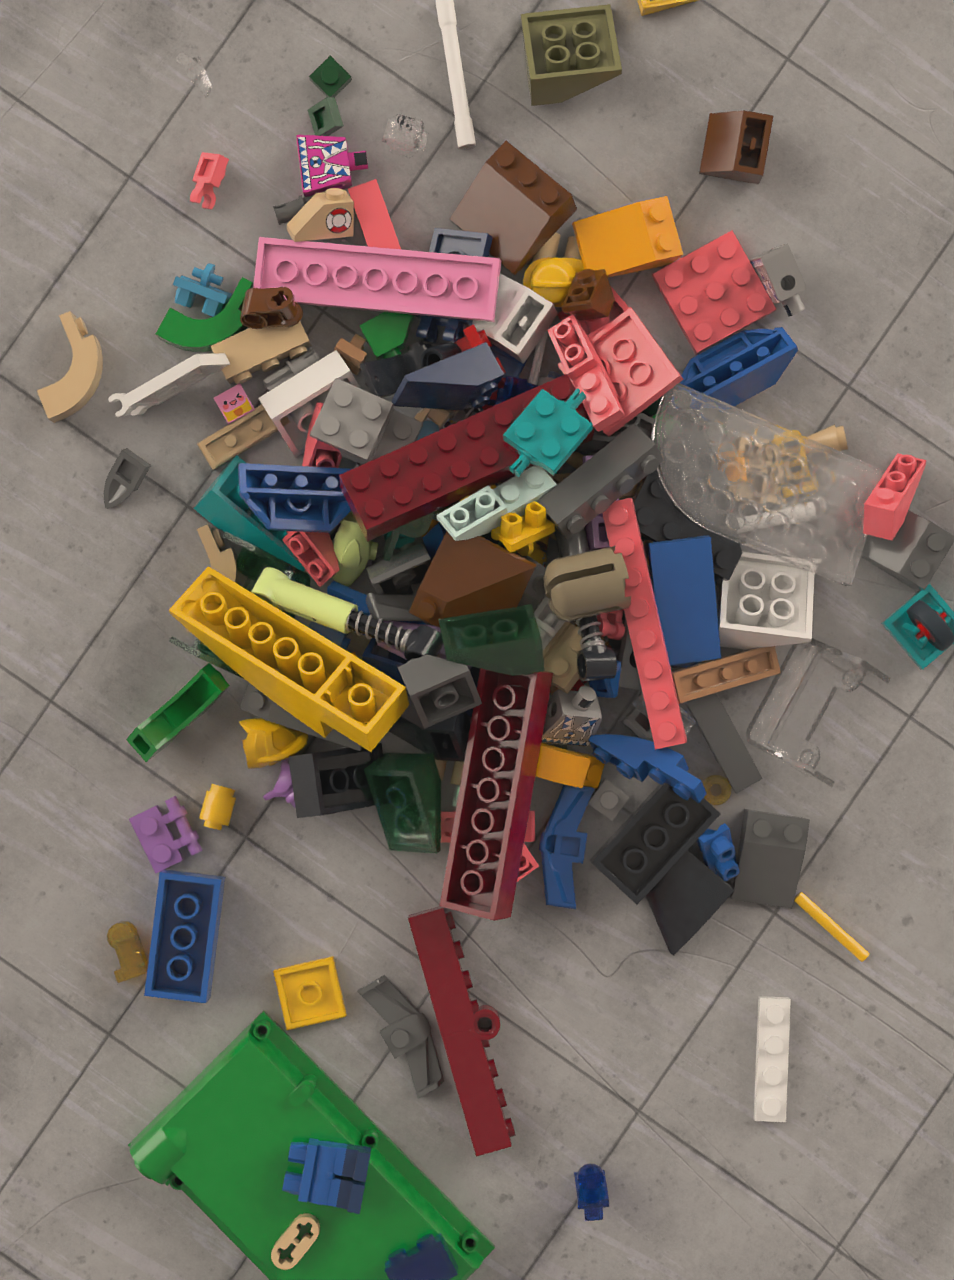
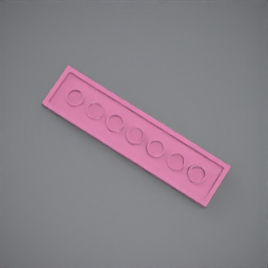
M259 237L253 288L287 287L292 291L294 302L297 304L494 322L501 260L500 258L310 241L294 242L288 239Z

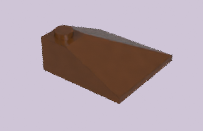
M446 531L417 591L409 613L436 627L503 640L537 564L513 552H509L507 549L481 536L455 541Z

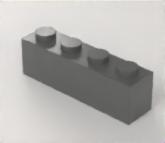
M633 423L537 502L546 508V518L554 523L555 528L568 540L574 534L579 533L596 516L605 512L623 494L631 491L634 485L645 476L653 473L664 462V459L656 444Z

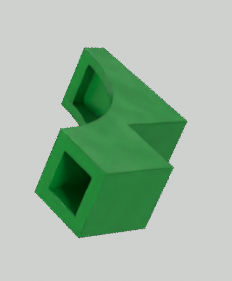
M208 663L169 701L138 725L126 740L143 760L147 762L168 746L182 730L207 712L230 685L225 681L223 675Z

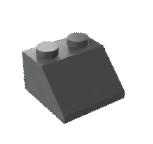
M426 654L420 658L411 659L406 664L398 667L424 729L482 704L467 665Z

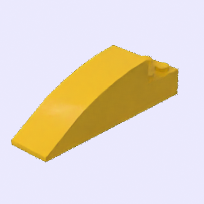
M209 566L169 609V613L224 663L273 702L324 738L335 729L372 752L409 706L405 686Z

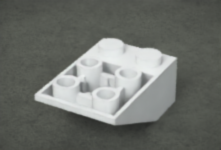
M500 274L494 322L473 320L472 325H475L478 332L484 329L492 344L524 364L558 313L553 303L528 287Z

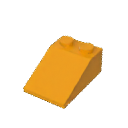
M667 196L636 202L572 223L584 270L605 269L608 278L666 266L683 255Z

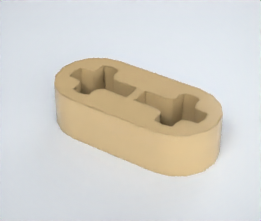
M303 1213L297 1216L277 1240L271 1252V1259L276 1267L283 1270L293 1268L315 1242L320 1232V1223L314 1215ZM308 1222L311 1223L310 1231L313 1234L306 1233L299 1240L296 1237L301 1228L298 1224L306 1225ZM293 1243L295 1245L291 1253L293 1259L291 1260L288 1257L284 1260L280 1259L281 1251L279 1248L285 1250Z

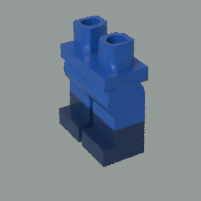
M313 1138L309 1139V1143L291 1142L288 1161L304 1164L303 1174L286 1171L282 1190L299 1195L298 1201L301 1202L308 1201L314 1204L347 1209V1212L360 1214L371 1147L319 1141Z

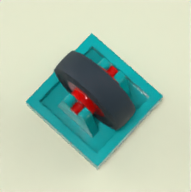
M930 583L925 590L918 591L881 623L920 670L928 666L954 644V611Z

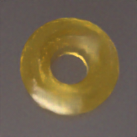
M710 775L704 779L702 783L707 793L704 798L711 805H721L729 799L731 785L725 777ZM713 784H718L721 787L720 794L716 796L710 792Z

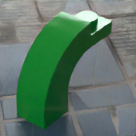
M242 277L226 307L219 314L208 319L189 318L169 308L155 333L160 340L185 351H212V345L248 328L241 323L240 316L245 292L253 288V282Z

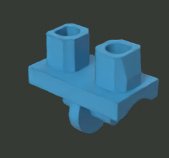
M208 263L204 270L194 267L192 276L200 278V282L181 275V277L176 276L173 283L174 286H177L175 303L192 308L196 294L206 297L202 313L212 317L223 310L225 304L229 302L232 293L210 286L211 283L221 286L223 282V277L214 274L215 265Z

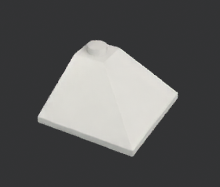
M742 552L730 580L724 581L720 578L717 602L720 647L745 650L811 642L815 561Z

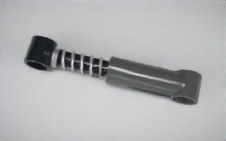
M585 527L568 540L555 528L560 558L590 552ZM597 615L577 619L576 624L580 626L578 634L582 636L580 641L582 650L577 654V670L580 679L584 682L615 678L617 672L615 652L611 647L608 648L601 639L603 633L599 631L601 623L597 621Z

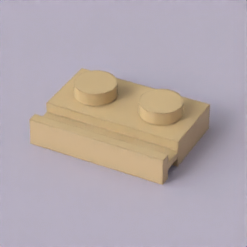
M570 621L564 622L554 638H552L530 667L552 672V685L567 694L580 678L577 670V654L582 650L580 645L582 636L578 634L580 627L574 626Z

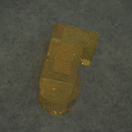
M119 921L111 926L107 933V941L115 949L121 966L114 971L117 983L146 974L148 960L135 925L129 921Z

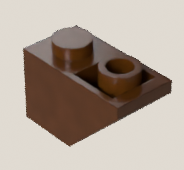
M585 269L575 274L562 305V310L565 314L569 316L574 314L579 321L609 316L615 298L605 269Z

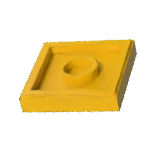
M334 956L273 970L286 1030L347 1016Z

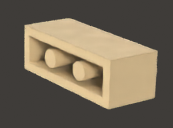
M299 321L298 324L292 327L249 328L212 345L211 348L213 353L226 354L230 365L221 370L229 384L235 382L237 385L252 378L251 374L262 369L263 372H267L280 365L279 361L288 356L291 359L302 356L308 352L306 348L312 345Z

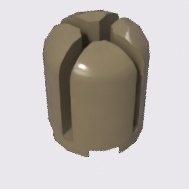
M616 546L557 558L547 565L544 574L545 594L547 598L551 599L548 601L549 607L559 620L572 621L630 607L631 596L625 597V579H629L622 553H614Z

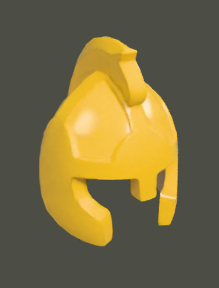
M262 718L239 721V724L248 733L247 738L242 740L248 769H260L268 765H275L279 761L298 753L308 741L307 733Z

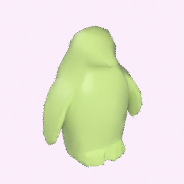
M352 510L340 522L341 525L333 543L340 570L332 579L345 586H350L358 579L369 559L375 560L378 542H373L372 540L367 542Z

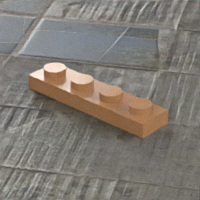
M775 646L749 649L721 657V659L672 672L678 703L680 704L780 674L781 671Z

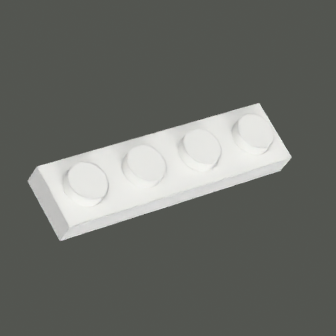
M758 996L754 1099L755 1121L786 1122L791 999L788 997Z

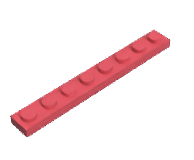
M633 499L618 500L613 502L602 515L609 546H616L615 554L622 553L629 579H625V597L631 596V605L629 608L624 609L656 750L687 743V738Z

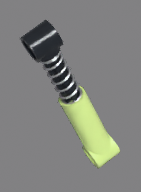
M264 568L251 590V593L278 609L344 634L354 630L358 636L365 634L367 639L375 638L377 643L385 642L387 647L393 645L397 651L401 650V652H404V656L408 661L420 658L426 654L438 657L446 641L439 631L429 626L421 625L414 630H404L402 626H393L392 622L389 624L383 622L382 618L377 620L373 618L372 614L369 616L364 615L363 611L358 612L356 604L292 581L286 574L275 568Z

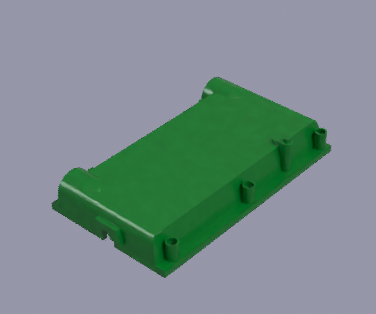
M265 1011L260 1013L128 1144L134 1164L143 1176L159 1184H166L167 1186L170 1184L175 1190H182L269 1280H467L480 1267L483 1260L495 1249V1245ZM259 1027H266L267 1032L261 1033ZM372 1136L375 1142L370 1143L366 1138ZM313 1138L319 1141L371 1147L360 1214L347 1212V1209L319 1205L308 1201L301 1202L298 1201L299 1195L282 1190L286 1171L303 1174L304 1164L288 1161L291 1142L309 1143V1139ZM303 1213L314 1215L320 1223V1232L315 1242L293 1268L283 1270L276 1267L272 1262L271 1252L277 1240L297 1216ZM308 1222L306 1225L298 1224L301 1227L299 1234L296 1236L299 1240L306 1233L313 1234L310 1231L311 1223ZM472 1238L475 1242L469 1244L466 1240ZM291 1243L285 1250L279 1248L281 1251L279 1258L284 1260L288 1257L292 1260L291 1253L295 1245Z

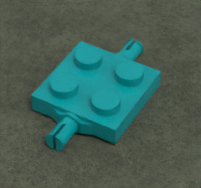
M541 389L503 434V440L514 447L520 455L514 464L509 467V470L513 474L515 473V476L520 477L529 464L540 466L554 476L592 431L593 424L576 411L577 407L586 399L584 392L580 393L579 389H575L569 399L564 402Z

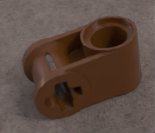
M287 287L250 288L245 292L240 321L243 325L252 329L292 327L302 319L303 310L299 304L294 302V295Z

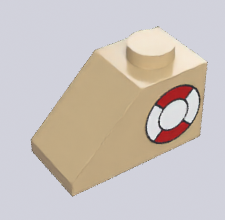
M330 188L326 192L316 193L288 222L287 231L294 242L354 236V202L346 190L343 191L339 188Z

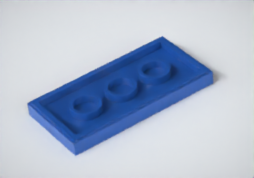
M707 535L647 543L651 583L670 665L721 659L711 537Z

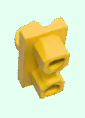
M533 501L526 505L525 515L521 517L516 513L510 512L501 516V526L491 530V538L501 541L509 552L517 551L520 555L527 556L533 552L534 542L555 532V524L546 518V508Z

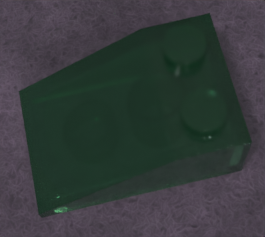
M532 604L438 619L447 661L512 676L530 675L534 672L545 671L542 639Z
M385 752L366 767L364 771L389 850L437 854L441 851V778L434 755Z

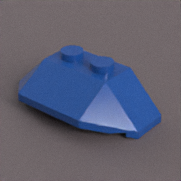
M777 327L774 330H743L691 358L681 375L683 380L676 385V389L690 409L723 413L775 385L797 353L798 347L783 327Z
M239 463V496L268 530L330 533L351 511L340 488L339 475L352 469Z

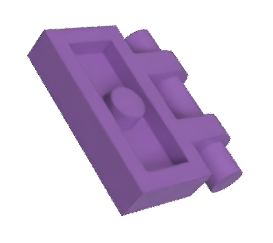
M176 796L165 801L170 811L165 815L162 814L159 806L156 805L129 818L155 874L184 860L179 848L185 845L191 856L202 851L197 840L200 837L196 830H192L185 816L188 813L184 805L180 806ZM175 821L182 837L176 840L168 826V823Z

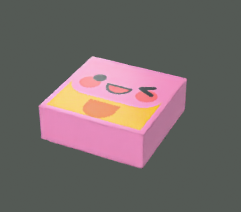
M240 383L214 397L228 425L255 410Z

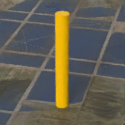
M799 892L795 896L794 902L858 960L863 962L870 953L803 892Z

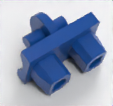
M724 823L720 825L717 831L707 829L697 839V845L702 852L704 864L716 875L718 874L723 881H728L740 873L730 828Z

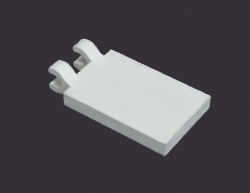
M225 353L195 354L129 393H115L108 400L109 402H117L119 400L122 402V409L115 413L116 417L127 416L130 413L132 416L142 415L153 405L163 403L230 365Z

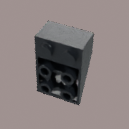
M408 696V708L390 728L389 732L436 760L464 762L471 725L466 711L424 729L411 697Z

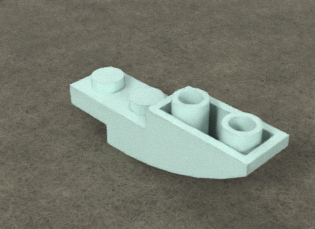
M533 465L523 471L520 477L515 476L494 489H491L488 485L438 514L437 520L455 541L471 539L490 533L492 529L501 526V516L509 512L516 513L520 517L525 515L527 504L533 501L537 502L557 484L542 467Z

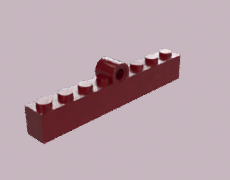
M438 906L408 916V921L475 1155L477 1157L512 1147L511 1137L516 1136L511 1118L505 1119L502 1107L507 1106L502 1088H496L494 1078L499 1076L494 1058L488 1060L485 1048L490 1047L489 1040L494 1038L500 1030V1016L492 1006H479L477 999L471 1001L468 989L473 988L469 970L463 971L459 959L465 957L460 940L454 942L451 932L452 929H456L452 911L446 912L444 907ZM482 1017H488L491 1019L492 1024L488 1028H482L478 1025V1020Z

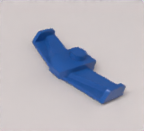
M563 785L545 831L541 833L539 851L541 852L546 905L576 909L572 862L583 864L588 833L579 832L577 829L594 791L593 787L583 786V788Z

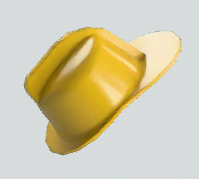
M546 257L537 259L526 269L523 285L553 303L554 307H562L575 274L584 270L583 262L576 258Z

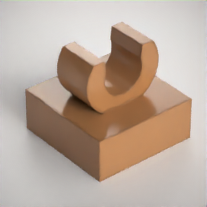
M358 334L354 335L350 343L341 338L334 348V351L337 350L350 371L355 375H358L361 371L360 364L365 362L367 353L363 351L366 339Z

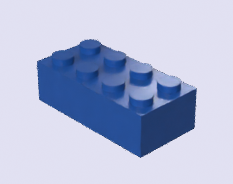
M167 869L160 872L144 996L207 1003L211 998L226 877Z

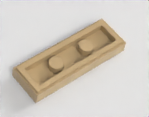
M261 404L254 411L225 426L197 443L211 468L216 470L232 460L236 455L242 454L278 432V429ZM287 416L281 418L280 422L283 427L290 423Z

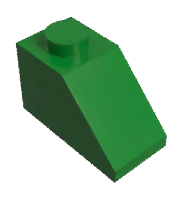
M383 312L359 325L377 360L402 354L400 350L406 346L414 315Z

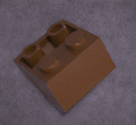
M745 110L710 113L699 174L759 184L764 174L774 115Z

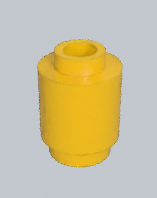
M211 784L210 791H206L199 819L205 820L203 826L221 830L222 825L229 826L236 798L233 797L234 789Z

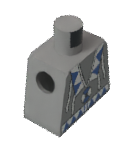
M788 243L776 246L749 260L773 304L782 302L788 317L805 309L798 293L807 289ZM782 279L785 281L784 289L781 287Z
M582 686L578 691H569L568 694L562 690H557L549 697L541 743L590 746L588 739L591 735L596 734L602 721L598 697L591 687Z

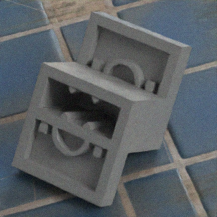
M335 378L310 432V437L339 449L341 456L363 465L416 441L423 423L395 411L392 402Z

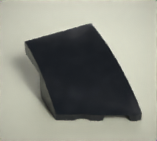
M688 850L646 895L668 951L673 956L700 930L734 892V889Z

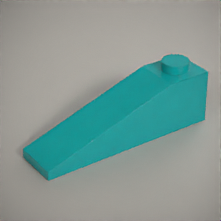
M236 455L206 490L193 509L216 528L304 571L305 568L282 540L288 533L286 531L268 530L239 496L238 464L246 462Z

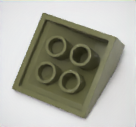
M610 4L521 14L531 106L562 103L622 74Z

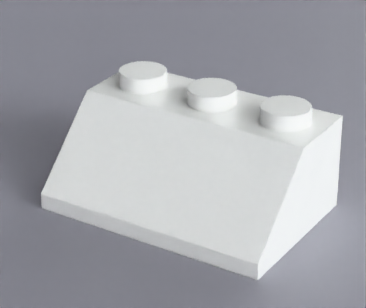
M337 350L258 398L295 458L304 453L308 427L316 403L325 402L335 378L360 388ZM287 416L290 423L283 427L280 422L281 418Z

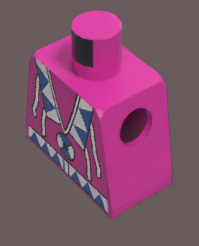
M296 135L304 197L324 192L330 188L342 190L352 186L351 171L368 169L366 151L348 153L345 137Z

